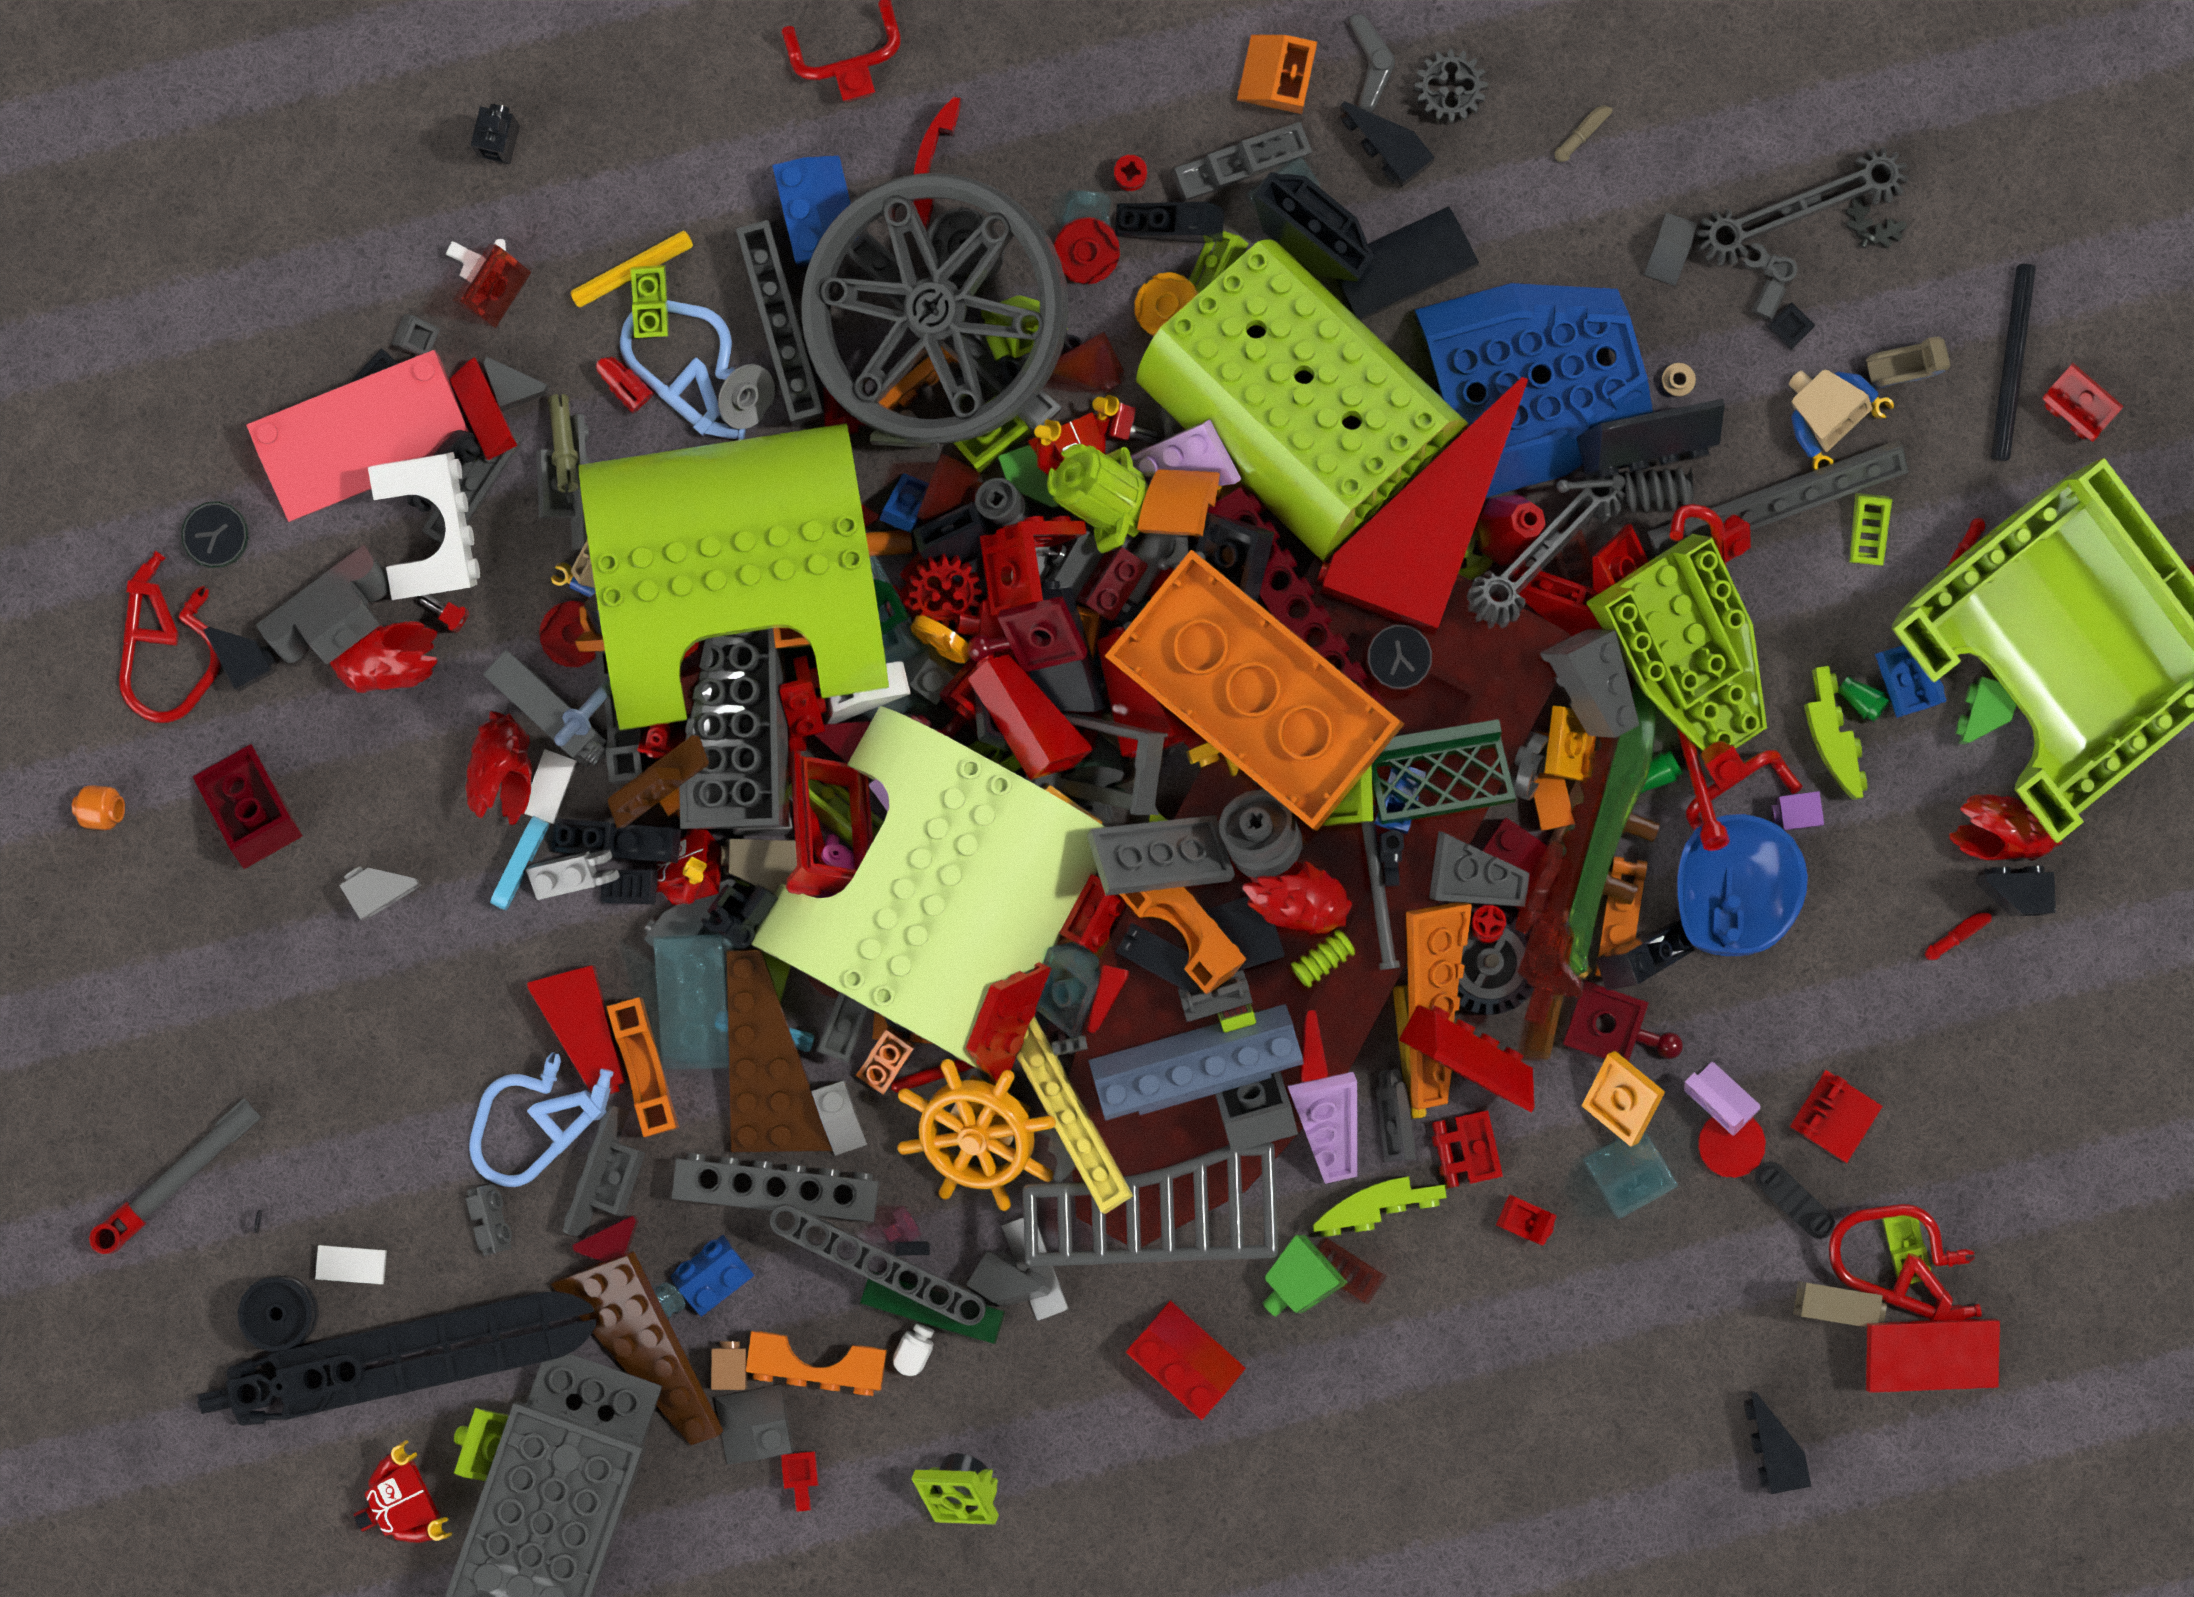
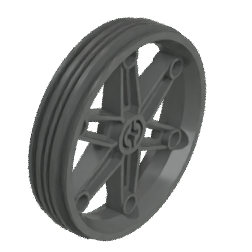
M923 173L904 176L885 182L858 197L836 217L821 237L810 260L803 285L802 325L804 338L811 361L824 386L834 399L860 422L876 431L907 441L930 444L965 441L989 433L1012 420L1036 398L1049 380L1060 357L1067 332L1068 292L1061 261L1045 230L1021 204L1009 195L977 180L954 174ZM926 199H952L973 204L989 212V217L941 265L913 202ZM900 205H905L907 217L902 222H897L895 211ZM885 215L903 284L836 278L840 264L855 239L872 222ZM1002 221L1005 226V232L1000 238L995 239L992 235V227L996 222ZM911 231L931 274V277L924 278L918 282L904 234ZM1014 235L1025 249L1033 266L1039 289L1040 313L973 296ZM983 243L988 247V250L961 289H959L956 284L948 279ZM840 283L844 288V294L840 300L835 301L832 297V290L835 285ZM858 291L906 295L903 303V312L857 301ZM932 302L937 303L938 315L932 314L933 310L930 307ZM831 305L896 321L856 381L845 367L836 347L831 324ZM966 306L1013 317L1012 326L964 322ZM1035 316L1038 319L1039 327L1034 334L1030 335L1026 331L1025 324L1030 317ZM910 328L914 334L921 337L920 340L886 374L881 368ZM967 334L1035 340L1029 357L1016 378L998 396L985 404ZM951 336L954 340L965 384L957 386L938 343L939 340H944ZM928 352L956 416L942 419L914 418L895 412L879 402ZM874 378L878 385L877 391L873 396H868L865 385L867 381ZM971 395L975 401V406L970 413H965L962 409V401L966 396Z

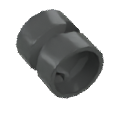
M993 478L979 487L975 497L977 510L995 531L1007 525L1017 524V522L1030 517L1028 502L1009 480Z

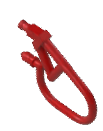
M156 550L153 552V556L146 563H143L133 578L127 582L126 592L129 593L123 638L124 645L119 687L125 703L137 715L151 722L169 723L181 719L194 708L217 677L221 668V662L204 632V629L208 628V626L193 616L194 613L197 614L199 612L198 609L204 604L209 595V589H206L202 596L199 595L205 588V586H201L195 589L187 602L185 601V607L179 613V619L206 641L210 650V664L207 671L183 703L169 711L152 710L142 704L134 695L131 687V674L136 642L141 641L173 646L178 644L179 633L158 584L149 583L156 574L161 561L163 562L166 559ZM143 595H149L163 631L138 628Z
M1909 1204L1863 1209L1847 1215L1834 1228L1829 1241L1830 1264L1838 1279L1848 1287L1860 1292L1883 1295L1882 1300L1884 1302L1929 1318L1930 1321L1965 1320L1974 1316L1976 1318L1982 1317L1980 1304H1974V1306H1952V1296L1923 1260L1912 1253H1908L1893 1290L1885 1289L1851 1275L1844 1267L1840 1250L1841 1242L1846 1232L1852 1226L1864 1221L1896 1216L1913 1217L1925 1226L1929 1234L1932 1262L1935 1266L1948 1265V1267H1953V1265L1969 1264L1973 1261L1975 1254L1974 1251L1969 1249H1959L1952 1252L1947 1250L1943 1254L1940 1229L1934 1218L1927 1211ZM1915 1273L1936 1298L1934 1306L1905 1295Z

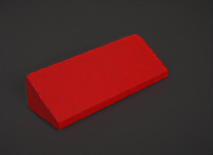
M475 357L470 359L450 378V381L486 459L490 460L518 445L480 364Z

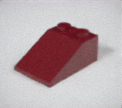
M252 744L193 776L228 847L243 869L250 867L303 837Z
M1507 817L1502 820L1482 849L1483 852L1530 873L1525 907H1512L1539 926L1546 921L1551 927L1554 925L1578 890L1581 882L1583 883L1587 877Z

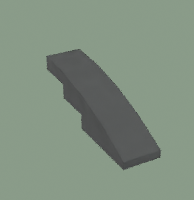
M1297 122L1242 140L1238 145L1210 153L1203 159L1175 167L1171 174L1181 200L1185 202L1310 155L1312 150L1301 122Z

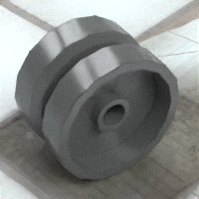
M1247 791L1235 797L1224 808L1219 820V834L1235 867L1243 874L1254 878L1258 876L1275 877L1287 871L1297 861L1302 850L1301 831L1292 811L1268 791Z

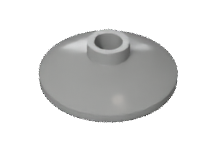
M747 364L737 368L727 377L722 385L718 399L719 412L725 423L736 429H747L755 426L763 419L764 413L772 405L775 395V385L771 374L759 365Z

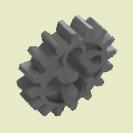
M1449 49L1447 57L1444 58L1438 51L1435 53L1434 63L1429 59L1424 61L1427 71L1418 70L1416 76L1423 80V82L1415 83L1414 90L1422 91V94L1417 97V103L1426 102L1427 106L1424 113L1428 114L1434 110L1437 112L1436 121L1438 122L1443 115L1448 116L1449 124H1453L1456 115H1459L1461 120L1465 121L1467 119V110L1474 114L1478 112L1475 101L1483 103L1486 96L1479 92L1487 89L1488 86L1487 82L1479 80L1485 75V70L1479 69L1476 71L1475 66L1478 60L1474 58L1467 62L1465 60V51L1459 57H1454L1453 49ZM1447 65H1453L1457 70L1453 78L1454 85L1458 86L1454 93V100L1457 102V106L1454 108H1450L1445 104L1449 94L1448 87L1444 86L1448 79V72L1445 70ZM1434 81L1442 87L1438 91H1431L1428 84ZM1465 81H1469L1473 84L1474 88L1471 91H1465L1460 85Z

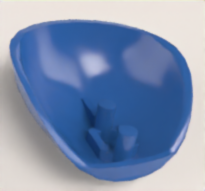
M1746 814L1717 817V821L1721 822L1727 829L1730 842L1726 847L1716 851L1705 850L1700 838L1703 826L1701 825L1695 829L1682 851L1677 874V896L1682 926L1692 945L1703 952L1721 956L1751 955L1775 945L1788 932L1798 917L1807 892L1808 875L1806 863L1793 837L1779 825L1764 818Z

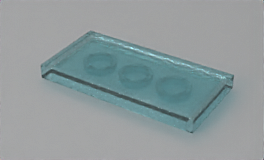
M655 936L654 953L662 1069L729 1068L728 1011L723 936Z

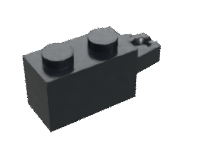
M490 104L489 108L480 106L471 141V147L478 157L511 164L520 125L514 115L509 113V108L497 104Z

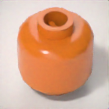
M84 786L79 791L78 796H75L72 801V813L83 828L109 830L113 829L123 819L125 802L123 797L113 787Z

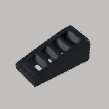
M618 870L620 877L617 880L601 885L600 900L602 903L655 905L658 873L654 870Z

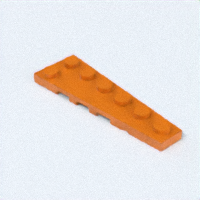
M1455 902L1406 912L1409 1020L1418 1004L1429 1010L1432 1005H1436L1449 1012L1451 1015L1448 1020L1454 1023L1455 1011L1459 1010L1461 998L1457 996L1459 978H1463L1465 965L1461 964L1463 946H1467L1471 903ZM1410 1047L1411 1106L1420 1110L1448 1104L1452 1070Z

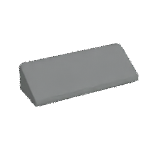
M1020 1218L1002 1225L1012 1255L1018 1260L1017 1268L1024 1273L1027 1268L1037 1272L1045 1278L1042 1284L1051 1289L1048 1296L1030 1300L1037 1321L1069 1310L1054 1267H1030L1025 1263L1024 1219ZM1038 1227V1253H1047L1048 1251Z

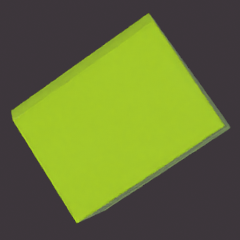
M1017 415L1009 422L989 433L969 440L953 442V444L978 475L998 460V456L1007 453L1029 436L1030 428Z

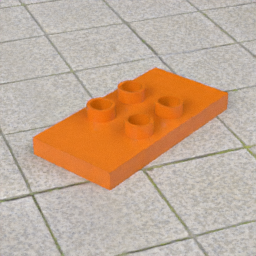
M1193 550L1189 551L1105 655L1107 659L1316 831L1323 825L1404 725L1401 720Z

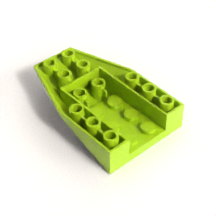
M1691 534L1586 602L1602 629L1616 631L1623 662L1643 693L1701 752L1718 741H1724L1729 745L1732 744L1736 749L1767 728L1753 624L1712 537Z

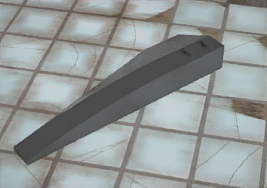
M773 628L705 639L699 666L701 671L698 685H695L691 717L688 718L685 732L687 733L686 739L692 735L700 737L709 764L679 787L680 829L790 827L787 718L779 692V685L786 684L785 648H775Z

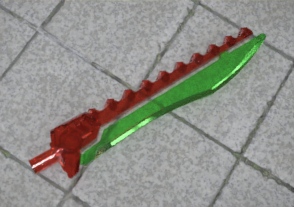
M1626 671L1631 692L1633 689L1632 698L1639 726L1620 735L1619 742V736L1616 738L1599 736L1602 744L1601 749L1598 751L1594 750L1588 758L1593 773L1592 776L1585 777L1580 783L1584 800L1583 803L1576 804L1571 810L1575 822L1574 829L1568 830L1562 837L1567 852L1565 856H1559L1553 863L1558 879L1557 882L1550 883L1544 890L1549 906L1548 909L1541 910L1535 917L1537 922L1533 924L1517 972L1534 989L1524 1020L1538 1026L1544 1025L1554 995L1575 996L1579 999L1583 996V982L1578 976L1587 971V957L1609 867L1625 825L1648 779L1655 739L1656 705L1643 693L1630 671ZM1617 742H1618L1617 750H1616L1615 757H1614V760H1613L1614 752H1615L1616 745H1617ZM1606 781H1607L1606 789H1605L1604 796H1603V799H1602L1603 791H1604L1605 784H1606ZM1595 820H1596L1595 828H1594L1593 835H1592V838H1591V842H1590V845H1589L1590 837H1591L1592 830H1593V827H1594V823H1595ZM1582 866H1583L1582 874H1581L1580 881H1579V884H1578L1579 876H1580L1581 869H1582ZM1571 905H1572V909H1571V913H1570L1568 922H1569V924H1570V926H1571V928H1572V930H1573V932H1574V938H1573V936H1572V934H1571V932H1570L1568 926L1566 925V922H1567V919H1568V915H1569V912H1570Z

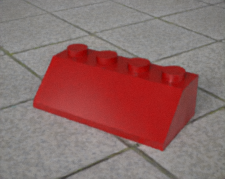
M1419 1004L1417 1005L1399 1041L1491 1093L1532 1113L1535 1107L1533 1068L1521 1062L1524 1055L1507 1046L1504 1051L1497 1048L1500 1042L1483 1032L1480 1037H1477L1473 1034L1475 1027L1460 1019H1457L1455 1023L1449 1021L1448 1019L1451 1014L1436 1005H1432L1430 1010Z

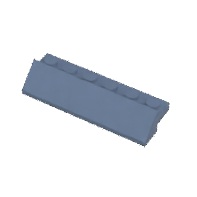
M1286 1004L1256 1012L1254 1015L1257 1023L1230 1032H1223L1221 1024L1217 1023L1088 1060L1105 1120L1139 1111V1115H1143L1272 1078L1271 1073L1304 1064L1293 1022Z

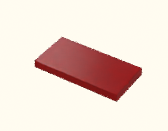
M1994 1318L1867 1323L1866 1391L1875 1393L1998 1388L2000 1320Z

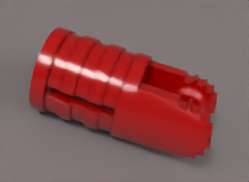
M616 357L601 358L596 363L597 366L595 368H597L601 378L610 386L609 390L622 401V404L632 414L637 412L654 395L652 390H649L647 385L634 374V371L627 369L621 362L619 363Z

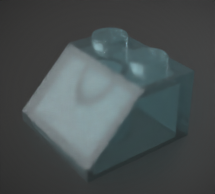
M1069 942L1049 947L1043 964L1051 967V971L1036 1010L1071 1038H1077L1082 1034L1099 984V958L1085 947L1075 942Z

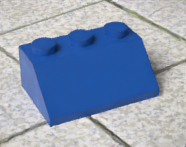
M840 156L804 157L772 165L797 268L809 266L812 255L823 234L836 217L851 204Z

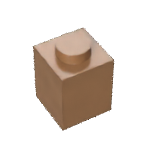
M720 1341V1348H712L711 1390H746L748 1388V1372H746L748 1348H740V1341Z

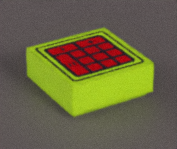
M1251 1004L1217 1013L1225 1033L1257 1023Z

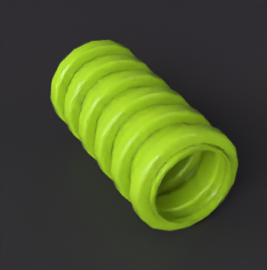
M1334 931L1335 936L1332 938L1327 936L1324 944L1319 942L1316 950L1310 949L1308 956L1302 955L1300 956L1301 961L1291 963V969L1305 987H1312L1311 982L1314 980L1320 981V976L1322 974L1328 975L1330 973L1329 969L1332 967L1336 969L1338 962L1344 963L1347 961L1346 957L1348 955H1355V948L1342 931Z

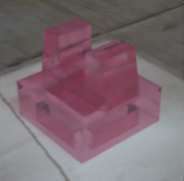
M906 1206L893 1212L897 1222L883 1230L890 1242L903 1234H906L910 1242L922 1235Z

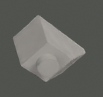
M361 866L347 873L344 876L346 881L339 885L358 917L363 921L422 886L420 881L415 878L373 868L363 870Z
M843 1080L811 1091L835 1156L867 1145L846 1081Z

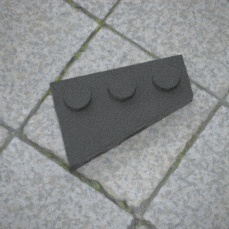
M1438 831L1429 898L1438 901L1525 907L1530 873L1466 844L1455 837Z

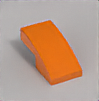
M1544 769V772L1540 773L1535 781L1539 785L1533 796L1540 831L1574 825L1565 779L1546 774Z

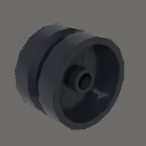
M289 1276L263 1278L251 1285L241 1297L237 1311L239 1327L245 1338L257 1348L270 1352L293 1349L306 1342L315 1331L319 1318L318 1301L311 1288L301 1280ZM275 1307L282 1310L283 1315L281 1319L275 1320L273 1318L276 1314Z

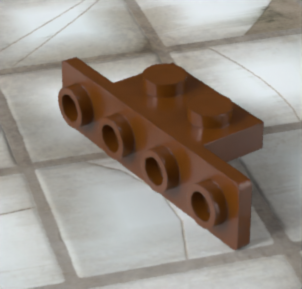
M698 735L690 736L608 798L607 802L617 828H625L708 766L709 761Z

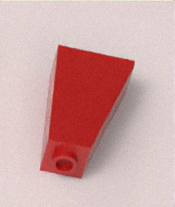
M1124 627L1111 629L1108 632V636L1097 640L1114 722L1167 733L1168 737H1164L1163 750L1193 738L1194 732L1191 727L1105 657L1125 632ZM1118 736L1122 757L1136 758L1138 740Z
M1009 654L996 658L994 655H989L976 664L978 669L968 677V680L1030 780L1071 769L1093 750L1084 737Z
M591 965L528 982V990L590 1092H592L594 1085L597 1084L601 1075L599 1074L601 1068L614 1072L610 1078V1094L620 1092L618 1085L625 1084L626 1081L595 966Z

